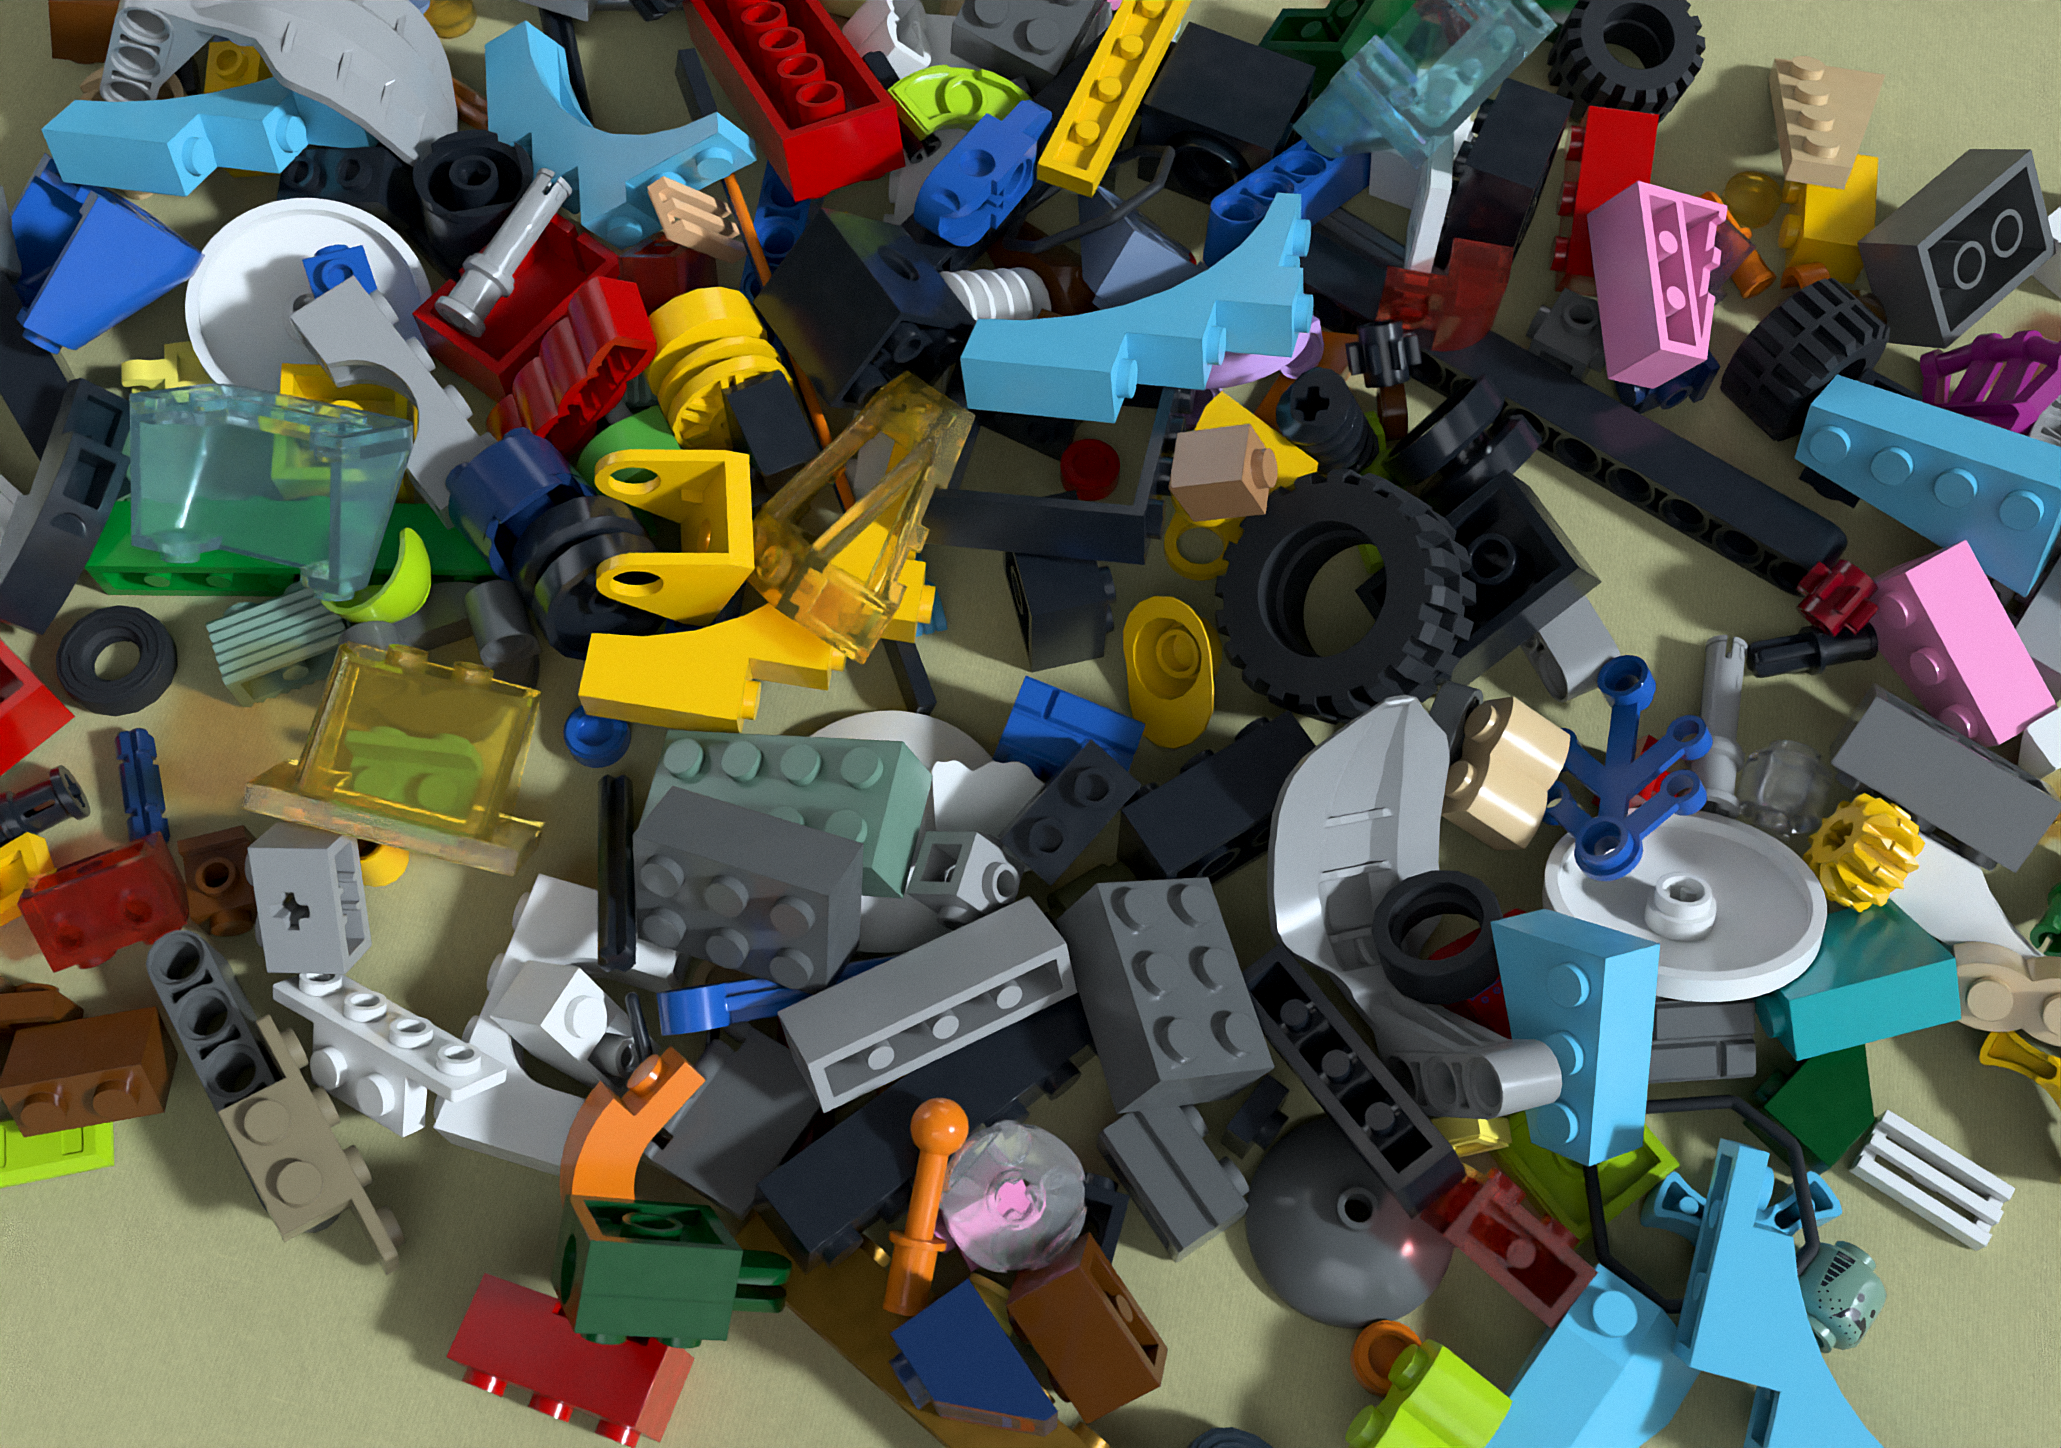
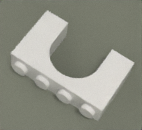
M538 874L531 893L525 892L516 905L512 921L515 932L506 954H498L491 965L487 978L489 995L480 1016L474 1015L469 1020L461 1039L465 1043L475 1045L483 1053L507 1066L506 1081L456 1103L437 1095L433 1110L434 1118L437 1120L433 1128L451 1144L560 1176L563 1149L570 1127L586 1099L548 1088L534 1081L529 1076L525 1066L523 1046L490 1017L491 1013L528 960L579 967L589 978L615 980L658 993L681 988L692 956L638 939L636 916V964L627 972L618 969L609 973L604 971L598 965V890Z

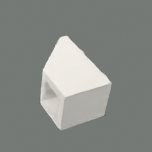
M528 960L490 1015L495 1022L534 1057L592 1089L602 1081L622 1098L629 1090L627 1087L629 1078L640 1065L629 1023V1016L579 967ZM650 1037L653 1054L655 1055L661 1047Z

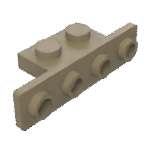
M267 1014L255 1020L260 1041L281 1080L219 1111L220 1121L284 1242L350 1208L387 1276L400 1268L396 1248L406 1243L404 1235L389 1207L385 1205L375 1211L363 1187L372 1183L373 1180L356 1146L352 1145L342 1150L332 1132L331 1127L341 1123L328 1093L322 1085L310 1091L299 1069L308 1065L309 1062L296 1034L291 1027L279 1032L272 1018Z

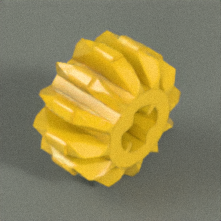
M1863 793L1856 797L1852 803L1845 800L1840 802L1835 813L1829 818L1822 817V826L1818 832L1810 835L1807 839L1812 847L1803 855L1802 859L1816 875L1825 893V897L1831 902L1836 901L1843 907H1850L1861 913L1872 904L1882 907L1887 903L1890 893L1896 888L1904 890L1903 881L1909 873L1918 870L1919 864L1914 858L1922 852L1925 842L1918 835L1919 826L1910 820L1911 816L1894 803L1889 804L1881 798L1875 799Z

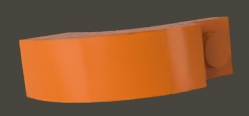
M671 1045L660 1057L657 1054L652 1055L636 1068L627 1083L629 1090L622 1098L600 1081L584 1101L570 1127L563 1149L559 1181L562 1209L566 1194L635 1199L634 1181L636 1169L646 1146L706 1081L692 1064Z

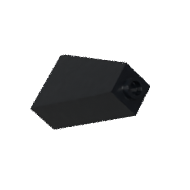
M1 270L0 394L41 462L68 382L76 378L61 351L58 355L51 353L22 336L25 327L19 323L16 317L22 307L29 308L30 306L5 272ZM128 473L125 475L116 501L136 491Z

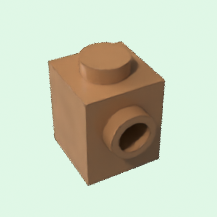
M1251 424L1177 433L1169 490L1193 522L1266 514L1269 488H1273L1277 481V462L1273 451L1264 446Z

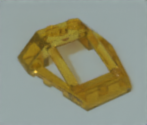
M909 371L904 372L880 388L845 430L761 507L752 522L755 569L746 580L778 611L852 660L863 665L900 606L907 586L898 582V578L909 551L921 553L930 529L920 523L935 487L947 489L976 416ZM880 431L909 451L894 468L819 538L800 522L811 510V501L826 482L833 485L847 469L845 462L870 439H874ZM909 489L867 581L831 563L839 553Z

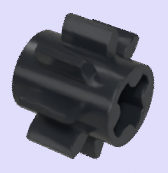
M1385 319L1357 326L1358 341L1345 344L1349 372H1351L1352 376L1363 374L1366 388L1388 387L1410 380L1408 365L1422 363L1418 334L1415 331L1404 333L1402 319Z

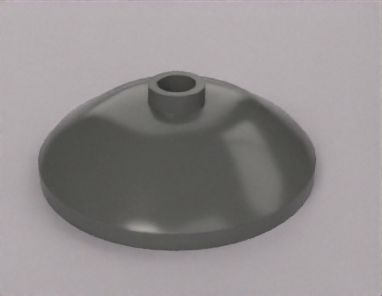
M1329 1117L1303 1124L1282 1137L1265 1155L1250 1184L1246 1200L1249 1206L1245 1212V1227L1254 1262L1264 1280L1281 1300L1300 1314L1316 1322L1345 1329H1365L1378 1321H1396L1419 1307L1434 1292L1448 1269L1456 1236V1217L1450 1191L1446 1192L1411 1220ZM1349 1200L1363 1202L1369 1211L1368 1220L1358 1223L1349 1219L1345 1213V1203Z

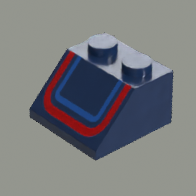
M969 1279L963 1281L890 1333L899 1354L888 1362L918 1410L928 1402H931L940 1418L1045 1437L1057 1428V1409Z

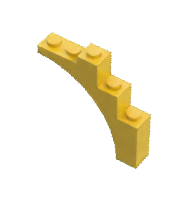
M895 438L883 482L861 523L828 562L790 592L744 616L699 630L652 636L592 633L578 693L586 715L685 731L742 733L744 719L755 721L759 707L761 682L752 681V679L828 691L832 670L844 671L849 644L848 633L915 643L918 622L930 624L936 586L924 585L926 562L915 560L918 543L915 542L913 524L910 522L909 491L920 464L921 441Z

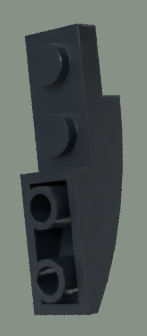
M77 378L68 382L30 494L17 497L0 545V622L36 636L45 633L80 577L107 523L132 459L122 454L138 405L83 378Z

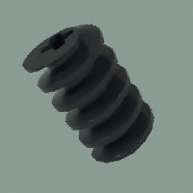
M1316 366L1302 373L1281 395L1276 407V423L1287 440L1318 462L1316 473L1326 479L1327 474L1333 469H1351L1359 474L1370 466L1379 454V443L1375 432L1343 377L1333 370Z

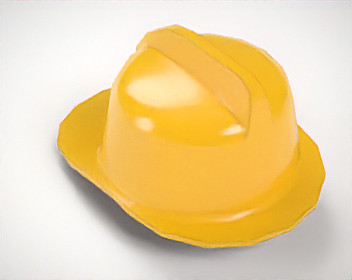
M1156 595L1139 602L1128 614L1123 629V651L1126 660L1129 703L1133 719L1145 723L1142 734L1157 746L1177 749L1193 743L1206 730L1213 714L1214 678L1217 676L1223 660L1222 643L1217 630L1204 617L1198 615L1190 606L1174 597Z

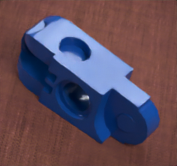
M1022 100L1002 121L986 113L933 168L925 179L915 202L913 214L915 223L956 246L966 247L978 242L990 227L997 229L1038 180L1036 156L1040 153V149L1048 137L1053 119L1052 112L1031 100Z

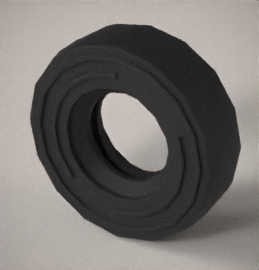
M123 605L97 609L79 619L63 636L56 654L57 676L67 694L75 702L95 714L115 717L139 712L156 702L171 685L178 667L176 644L160 620L140 608ZM121 641L133 642L138 645L140 658L137 666L131 673L116 680H105L96 675L95 662L104 648Z

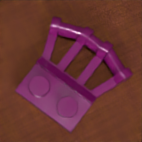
M2037 330L2018 331L2011 338H2003L1998 333L1980 334L1973 340V343L1947 352L1935 349L1923 353L1920 357V367L1924 377L1923 399L1921 402L2025 436L2028 435L2039 415L2061 395V341L2055 342L2043 338ZM2007 362L1987 399L1982 402L2003 363ZM2039 364L2046 365V367L2030 382ZM1966 370L1948 402L1951 375Z

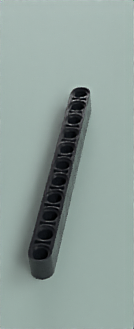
M1311 229L1308 254L1306 257H1299L1300 268H1303V293L1313 295V316L1320 320L1322 327L1335 333L1358 335L1357 326L1385 319H1402L1403 332L1415 331L1419 338L1422 363L1408 365L1411 378L1448 398L1476 376L1486 373L1505 394L1502 411L1491 424L1494 425L1505 417L1522 414L1542 436V443L1537 448L1538 451L1788 594L1805 598L1796 590L1799 581L1818 561L1823 563L1828 569H1831L1846 550L1848 544L1847 537L1841 528L1832 521L1426 293L1422 295L1404 292L1405 287H1402L1403 280Z

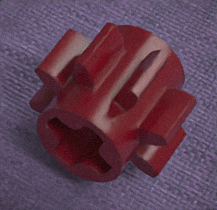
M1839 559L1831 569H1828L1823 563L1818 561L1799 581L1796 588L1799 593L1805 596L1797 605V611L1811 625L1832 638L1843 627L1853 635H1857L1879 609L1876 604L1869 600L1878 590L1876 583L1861 569L1844 559Z

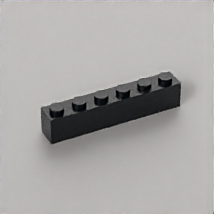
M1078 989L1076 994L910 1072L756 1184L753 1208L805 1275L823 1262L829 1269L836 1267L861 1246L864 1239L860 1234L882 1218L889 1225L908 1212L920 1149L912 1139L910 1125L914 1112L923 1102L933 1098L953 1100L961 1106L968 1119L969 1131L965 1143L958 1151L949 1155L944 1182H946L971 1163L976 1156L972 1150L990 1135H993L997 1141L1006 1138L1028 1118L1030 1113L1026 1109L1044 1094L1050 1101L1057 1099L1078 1081L1082 1075L1079 1068L1093 1057L1097 1056L1099 1058Z

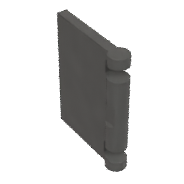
M747 1021L723 1027L724 1031L731 1038L743 1043L737 1052L718 1039L711 1041L693 1065L706 1081L658 1131L659 1134L670 1139V1142L662 1150L654 1142L650 1141L640 1158L643 1162L660 1169L741 1221L744 1220L754 1206L756 1184L784 1164L822 1110L796 1066L790 1049L753 1028Z

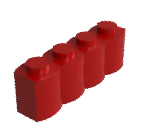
M596 276L586 282L575 293L568 306V317L559 321L547 332L540 344L539 356L528 362L516 375L512 384V394L499 401L490 411L485 427L486 431L497 442L501 441L510 430L520 427L528 428L534 435L543 437L551 442L569 462V456L579 451L590 441L596 431L597 420L608 414L618 405L625 394L626 382L639 375L650 364L657 350V342L637 284Z

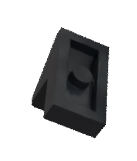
M777 369L722 389L721 393L733 451L749 454L752 507L809 486L804 462L817 458L819 456L818 448L785 375Z

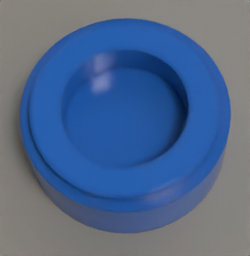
M582 705L569 715L564 725V740L571 755L577 762L587 767L603 768L616 763L625 755L630 745L631 733L627 721L586 715Z

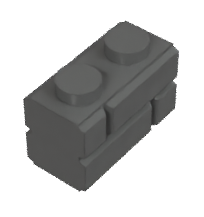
M1656 996L1648 1084L1754 1077L1756 1074V1043L1753 1040V1034H1755L1754 1000L1747 998L1724 1002H1695Z
M1193 1104L1129 1112L1104 1128L1097 1137V1149L1175 1263L1181 1261L1203 1246L1207 1241L1244 1217L1249 1206L1243 1198L1249 1192L1245 1178L1229 1157L1224 1156L1217 1161L1202 1139L1209 1133L1208 1128Z

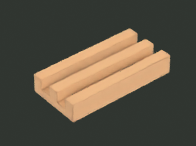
M665 176L647 186L649 197L667 240L731 264L748 255L744 244L732 239L740 233L736 223L724 219L731 214L727 203Z

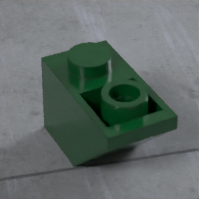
M1865 1044L1803 1059L1788 1075L1778 1067L1749 1096L1759 1105L1756 1108L1757 1111L1797 1140L1802 1148L1806 1173L1813 1171L1821 1175L1831 1169L1875 1121ZM1745 1119L1742 1124L1790 1167L1787 1150Z

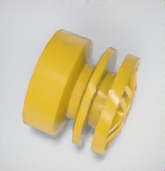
M721 286L696 289L671 299L648 317L657 342V350L652 361L642 371V374L651 392L657 396L661 412L668 421L677 443L686 450H733L721 393L722 389L779 369L785 375L795 396L793 380L790 374L781 364V358L777 350L769 344L767 331L751 301L740 291Z

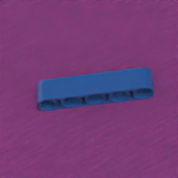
M1348 109L1215 197L1210 204L1203 250V261L1206 266L1211 268L1245 241L1264 219L1277 192L1301 194V219L1310 220L1312 227L1368 187L1370 182L1372 145L1389 121L1387 117L1371 109Z

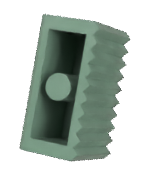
M302 580L293 583L285 589L284 595L259 604L254 602L235 604L223 613V617L205 624L215 652V658L219 664L218 668L222 674V680L243 707H252L254 703H264L267 698H276L279 693L288 694L291 689H300L304 684L312 685L315 680H325L328 675L336 676L340 671H346L338 639L344 631L352 627L351 622L324 607L319 598L317 581Z

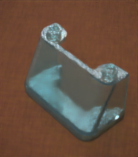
M198 384L131 393V545L160 552V560L170 563L197 562L200 560V553L220 549L301 569L300 583L304 587L313 589L315 598L326 601L351 600L355 597V591L362 590L368 586L413 449V422L398 417L234 384Z

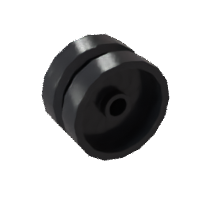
M1483 373L1463 385L1409 431L1384 457L1381 466L1400 487L1417 485L1438 471L1421 490L1419 499L1430 505L1432 511L1442 517H1446L1504 469L1514 474L1542 443V436L1522 414L1505 417L1484 431L1502 411L1505 394L1486 373Z
M603 495L578 497L552 507L527 526L513 547L509 569L514 584L527 607L534 612L537 624L549 645L567 658L586 661L592 633L650 636L659 629L666 617L610 599L601 594L596 587V569L604 560L627 553H661L651 542L650 534L637 514L624 502ZM632 571L621 573L613 577V579L628 585H644L655 582L660 577L648 572Z

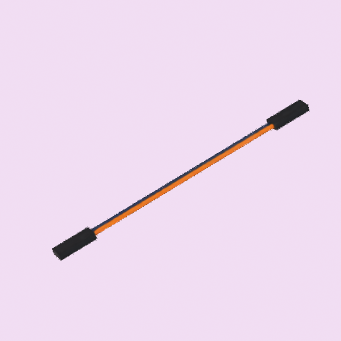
M696 49L678 50L675 76L692 122L718 112ZM733 172L728 177L720 180L759 287L762 290L772 274ZM779 339L851 535L861 523V515L813 385ZM881 638L907 711L930 716L937 701L916 644Z

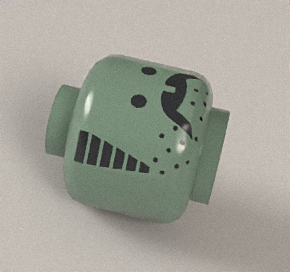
M1837 1241L1835 1245L1820 1242L1817 1255L1798 1277L1807 1318L1821 1353H1829L1833 1348L1847 1350L1857 1347L1883 1309L1886 1301V1289L1881 1279L1873 1272L1876 1268L1874 1260L1865 1251L1846 1241Z

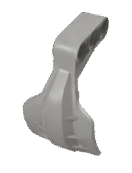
M120 0L100 83V95L104 101L156 100L160 86L214 35L229 38L232 43L239 46H253L263 58L273 77L282 86L329 106L361 126L404 162L413 167L419 156L422 163L432 153L431 144L442 136L459 131L457 106L447 56L439 37L430 23L409 0Z
M1409 695L1387 697L1353 719L1301 758L1286 778L1280 790L1272 814L1267 861V901L1271 933L1277 945L1281 942L1293 957L1330 976L1345 998L1374 1031L1378 1054L1382 1064L1426 1116L1489 1120L1554 1103L1560 1096L1562 1074L1557 1058L1544 1042L1535 1039H1507L1438 1004H1423L1402 995L1386 978L1371 933L1375 909L1389 890L1408 877L1431 870H1439L1440 819L1450 763L1447 735L1423 708L1417 697ZM1442 914L1425 919L1410 929L1401 942L1404 954L1420 960L1419 954L1439 924Z

